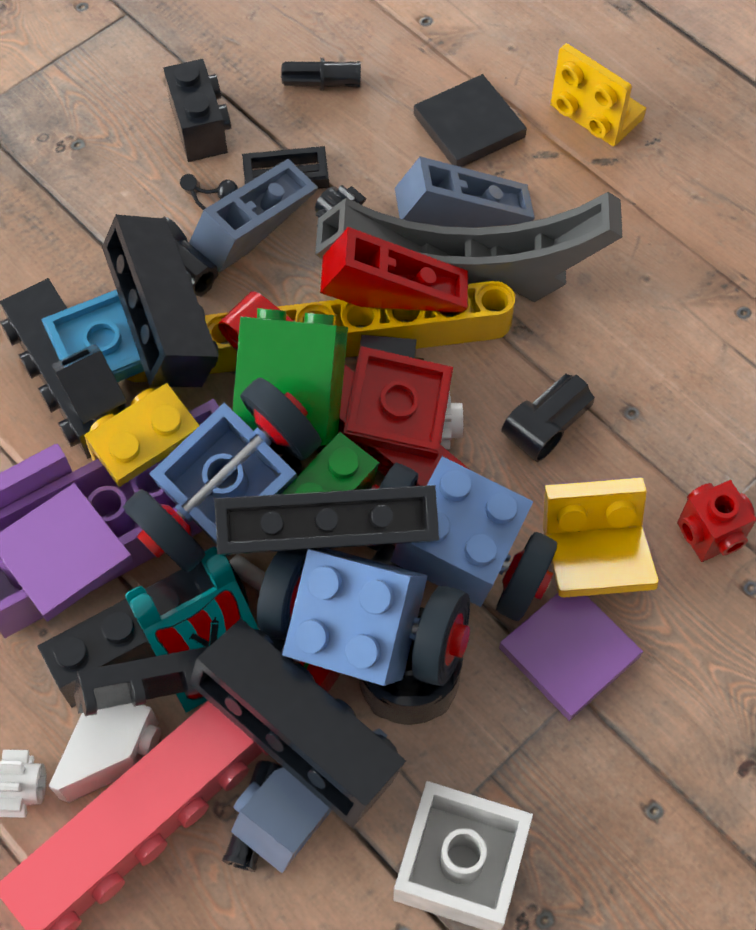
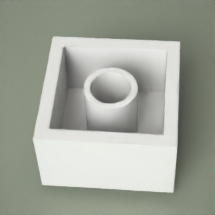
M426 781L394 887L393 901L482 930H501L505 923L533 814Z

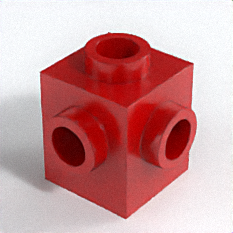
M730 479L717 486L707 483L694 489L687 496V502L677 524L700 561L704 562L719 554L723 556L732 554L746 545L748 542L747 536L756 522V517L750 499L744 493H739Z

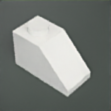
M132 703L97 710L96 715L85 717L84 713H82L49 784V788L60 800L70 803L115 782L158 745L161 728L157 727L159 722L152 708L145 705L134 707Z

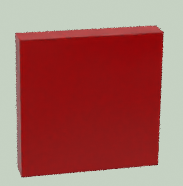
M360 346L342 434L353 442L436 460L440 451L453 367Z

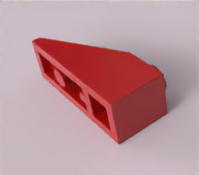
M347 227L323 255L320 293L359 307L463 313L468 308V271Z

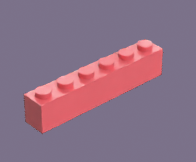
M207 701L0 881L1 900L25 930H76L82 922L79 916L96 901L98 904H103L115 896L124 886L125 880L123 877L139 863L145 866L156 859L168 844L165 840L181 825L184 828H188L196 823L208 810L209 805L207 802L222 788L225 791L233 789L246 777L249 772L247 766L262 752L265 755L269 754L213 704Z

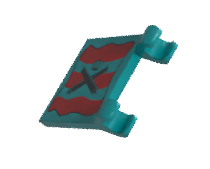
M216 546L205 550L206 555L201 561L215 587L165 614L159 615L152 598L143 586H138L125 594V598L156 656L211 646L240 618L253 629H259L236 582L229 561L225 555L217 554ZM185 692L176 694L186 713L208 701L199 692L198 694L186 696Z

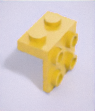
M165 383L156 390L149 388L142 391L132 400L131 406L117 415L108 414L101 417L91 426L90 432L85 434L84 437L92 460L99 459L116 484L121 487L167 457L200 425L169 384Z

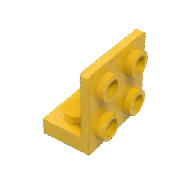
M565 43L559 49L550 105L557 109L560 114L571 118L589 130L595 137L601 138L615 147L644 119L646 107L630 98L632 86L629 82L568 43Z
M643 478L545 485L543 531L544 535L558 543L551 566L560 597L650 591L658 588L659 579L642 527L647 493Z

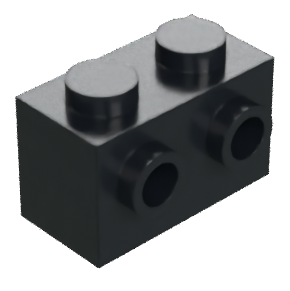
M204 59L163 67L170 105L187 161L192 162L228 153L225 130L231 129V122L226 104L218 105L217 99H221V91L216 74L208 75Z

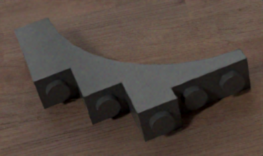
M607 192L577 208L548 218L515 225L468 228L443 227L407 221L374 211L345 198L318 218L315 255L323 259V255L345 229L350 227L468 271V284L500 281L507 284L514 292L532 302H536L566 285L567 269L623 237L621 199Z

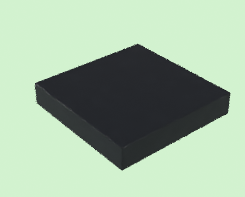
M483 74L414 105L413 115L449 162L455 166L463 167L526 137L527 127Z

